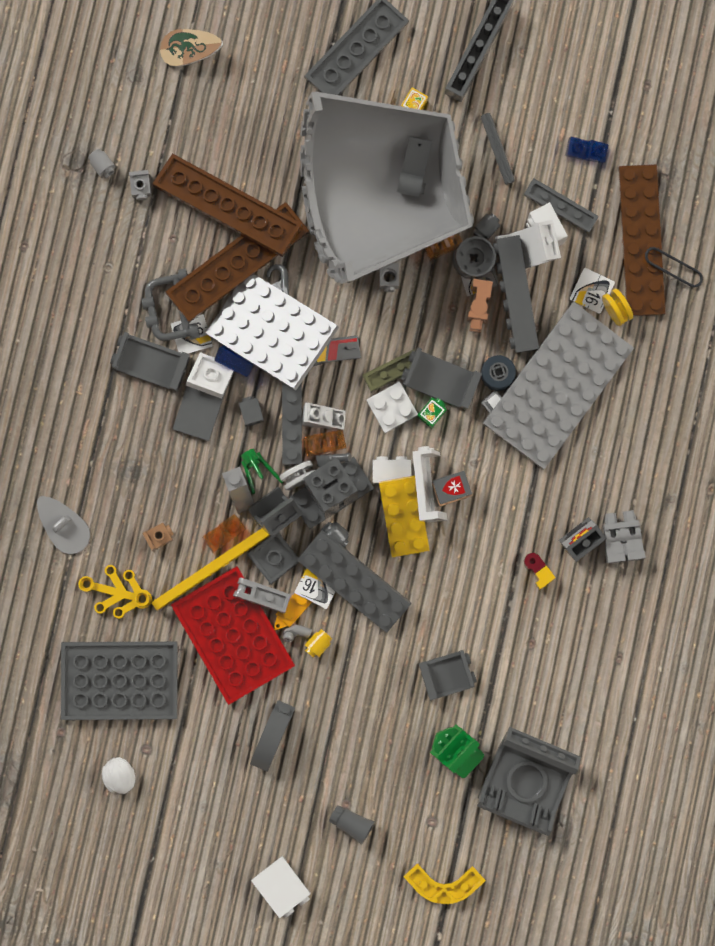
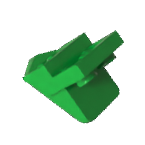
M457 724L436 733L430 752L441 764L461 778H466L484 758L483 752L478 749L480 744Z

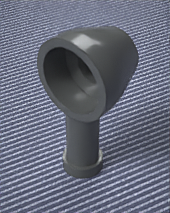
M350 452L346 454L316 455V460L320 468L336 457L340 462H351L352 455Z

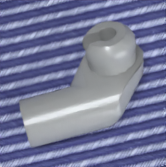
M293 625L284 630L283 640L285 642H292L293 638L298 635L309 638L312 629Z

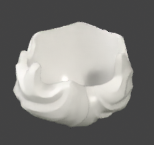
M120 757L112 758L103 767L102 779L108 791L125 794L134 787V769L125 759Z

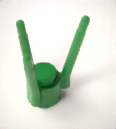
M254 448L241 455L243 459L241 463L245 469L252 494H255V489L249 468L254 467L260 479H263L264 477L257 466L260 462L280 483L284 482L281 481L280 476L263 459L260 452L256 453Z

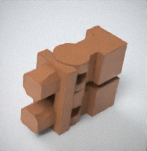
M473 280L471 291L476 292L467 316V321L471 322L470 332L481 333L482 324H486L488 314H486L488 309L486 302L490 300L493 281Z

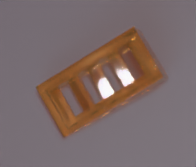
M459 233L454 235L458 244L454 245L451 237H449L447 240L450 247H447L445 241L442 240L440 241L443 246L442 250H440L437 243L434 244L437 251L433 253L431 246L424 248L429 261L454 251L463 242Z
M343 430L308 435L303 439L307 457L347 448ZM336 435H337L338 444H339L338 446H336L335 440H334V436H336ZM327 437H329L331 447H328ZM319 439L322 440L323 448H320ZM311 441H314L315 450H313Z

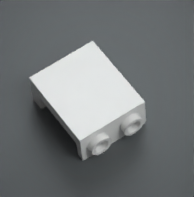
M281 856L251 880L279 918L282 916L287 918L294 912L293 907L297 904L302 906L310 900L308 896L311 892L305 887L284 856Z

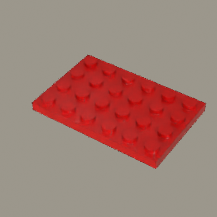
M238 566L171 604L228 705L295 667L262 607L233 596L235 590L238 589L239 578H244ZM246 587L245 593L250 595L251 588Z

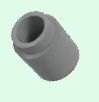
M97 149L89 155V163L100 177L107 178L114 173L115 165L105 151Z

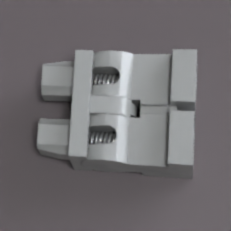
M634 510L624 511V522L617 523L616 513L605 514L603 534L607 538L604 540L606 564L646 558L639 520H636Z

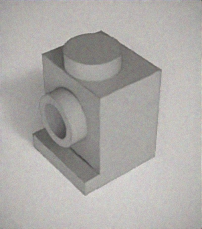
M148 170L129 172L132 197L136 198V200H146L152 196ZM137 183H144L143 187H137Z

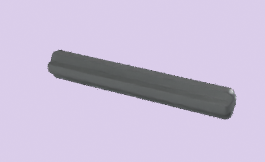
M490 113L483 114L481 120L504 183L506 185L511 184L515 179Z

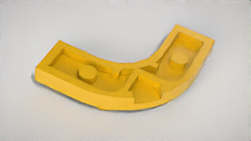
M418 863L403 876L422 897L439 904L460 902L470 896L486 881L473 866L460 878L447 884L434 881Z

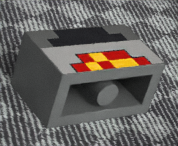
M588 517L558 541L577 562L607 538L597 524Z

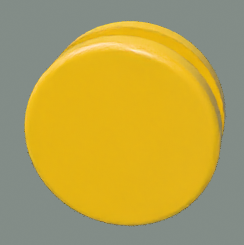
M618 289L611 290V296L607 293L602 296L604 307L616 325L622 326L628 320L633 319L631 307Z

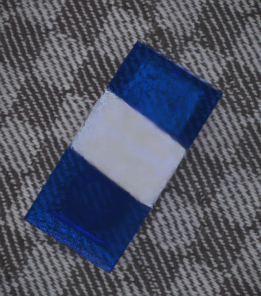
M571 136L568 139L565 156L605 163L609 144L594 140L587 141Z

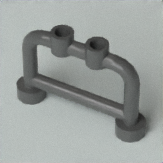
M186 268L179 269L178 274L151 280L146 285L145 298L142 299L143 309H148L149 316L145 317L147 328H152L154 336L161 341H170L191 336L192 339L200 338L198 324H189L181 313L180 318L183 330L164 334L159 329L152 290L156 286L169 283L175 285L188 275Z

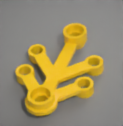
M113 565L105 567V574L110 577L116 588L95 583L88 576H84L79 580V588L84 592L95 590L114 595L103 602L95 604L94 609L99 614L104 613L107 608L124 598L132 601L123 607H116L113 610L115 618H123L125 613L136 607L140 609L147 608L152 602L150 592L140 588L135 579V573L132 570H126L123 573V578L130 583L134 593L126 591L116 573L117 569ZM109 567L114 568L113 574L107 573ZM131 572L133 577L127 579L126 573ZM89 581L90 587L85 588L84 582ZM140 596L146 597L144 603L139 601ZM99 604L104 606L101 612L97 610ZM121 609L122 615L116 616V610Z

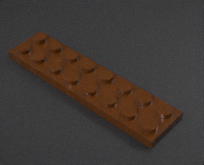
M173 153L152 183L153 187L281 257L284 256L302 228V223Z
M657 164L619 166L626 300L631 307L633 316L665 315L663 271L651 266L645 259V252L650 247L662 250ZM656 250L649 251V261L663 268L662 254Z
M287 202L276 209L302 223V228L291 243V247L307 235L309 230ZM241 235L168 289L165 294L188 323H190L279 255Z

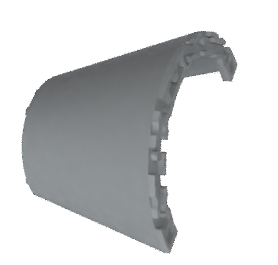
M311 92L306 102L309 109H304L300 132L301 136H305L304 145H301L300 174L301 177L304 176V183L306 184V186H302V193L310 233L315 235L318 241L314 242L315 249L318 252L320 261L326 263L329 267L327 274L335 282L341 284L350 283L473 226V215L469 210L470 199L466 195L465 190L466 179L460 174L462 160L458 155L459 143L455 139V124L451 120V115L321 92ZM410 136L432 141L423 183H426L425 191L419 197L397 192Z

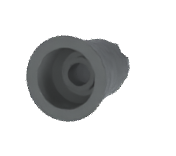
M339 805L336 806L329 819L330 823L336 825L338 829L347 833L361 845L366 840L375 821L362 817Z

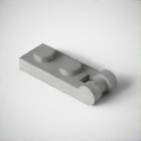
M239 578L238 589L235 590L233 595L235 598L285 613L291 594ZM246 587L252 588L250 595L245 593Z

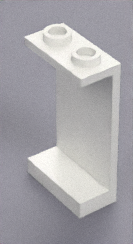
M553 220L533 224L534 226L511 234L496 236L495 239L520 235L525 269L561 258Z

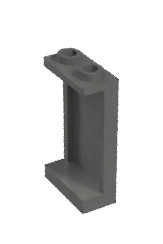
M124 332L123 336L120 335L117 346H119L117 354L114 353L110 364H113V370L175 392L179 391L191 358L190 354L166 348L132 336L127 332Z

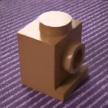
M164 523L142 533L152 551L173 541L171 536L174 535L169 524L165 526ZM157 532L163 534L161 539L156 538Z

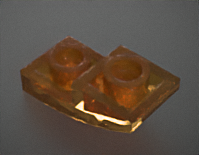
M234 514L202 538L212 553H214L244 532L246 528L236 514Z

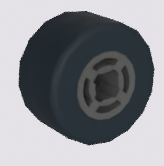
M495 355L488 358L483 364L481 379L489 389L502 391L513 383L516 369L508 357Z

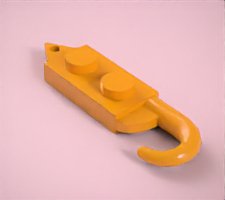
M294 593L289 599L285 613L277 612L275 614L277 617L274 630L287 626L291 627L311 605L312 601Z

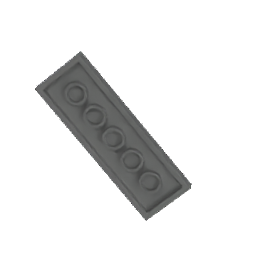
M377 0L304 75V78L321 93L340 95L409 23V20L389 1Z
M323 530L320 531L297 559V561L386 633L411 605L407 598L338 542L329 537Z

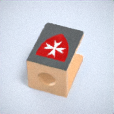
M465 471L436 479L432 483L439 506L472 496Z

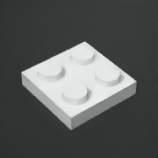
M200 352L187 379L186 386L222 399L236 365Z
M400 381L366 400L384 433L393 430L418 415Z

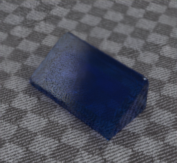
M224 345L219 348L214 359L216 362L246 377L250 375L255 367L254 364Z

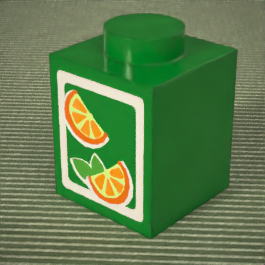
M432 397L417 417L432 429L446 413V404L439 398L435 400Z

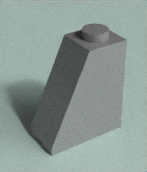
M241 467L222 473L237 513L247 511L248 507L254 504Z

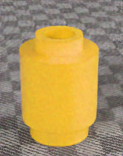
M320 629L319 632L316 631L305 644L307 649L305 651L313 658L315 656L320 657L330 646V641L333 638Z

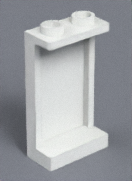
M429 446L419 447L418 451H412L419 519L428 523L447 521V513L435 511L430 458L440 456V452L435 451L434 448Z

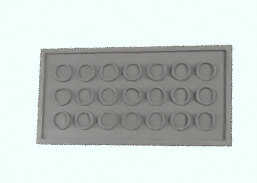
M572 302L482 424L544 470L634 347L575 302Z

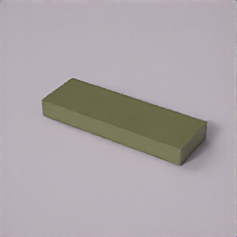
M414 349L363 374L362 376L370 392L401 378L405 368L408 369L411 362L408 359Z

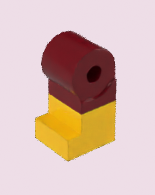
M529 553L526 555L524 566L527 570L532 571L538 579L535 585L541 590L556 577L538 554Z

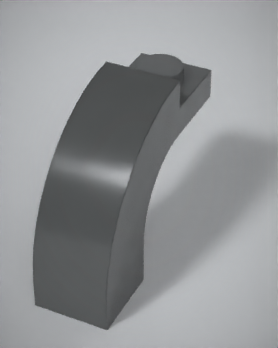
M277 701L258 742L250 765L268 772L295 707L282 701Z

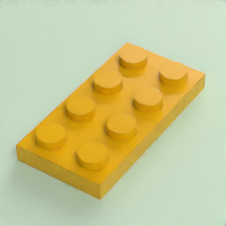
M415 475L380 481L379 487L391 556L398 557L430 551L425 522L419 519Z

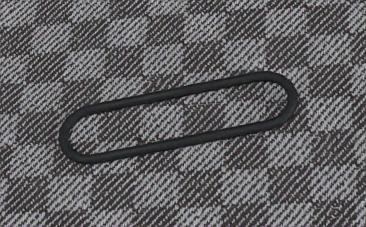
M650 247L645 252V259L651 266L690 287L695 288L702 284L703 276L701 272L656 247ZM656 250L695 271L700 276V282L693 285L652 263L648 259L649 251Z

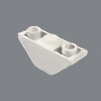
M305 403L303 406L302 425L314 428L344 430L346 411Z

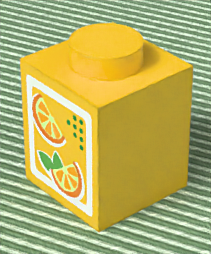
M412 87L401 106L423 110L428 102V96Z

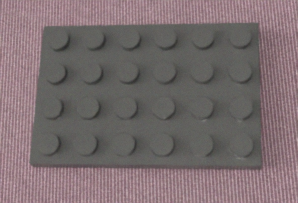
M61 642V720L178 719V642Z

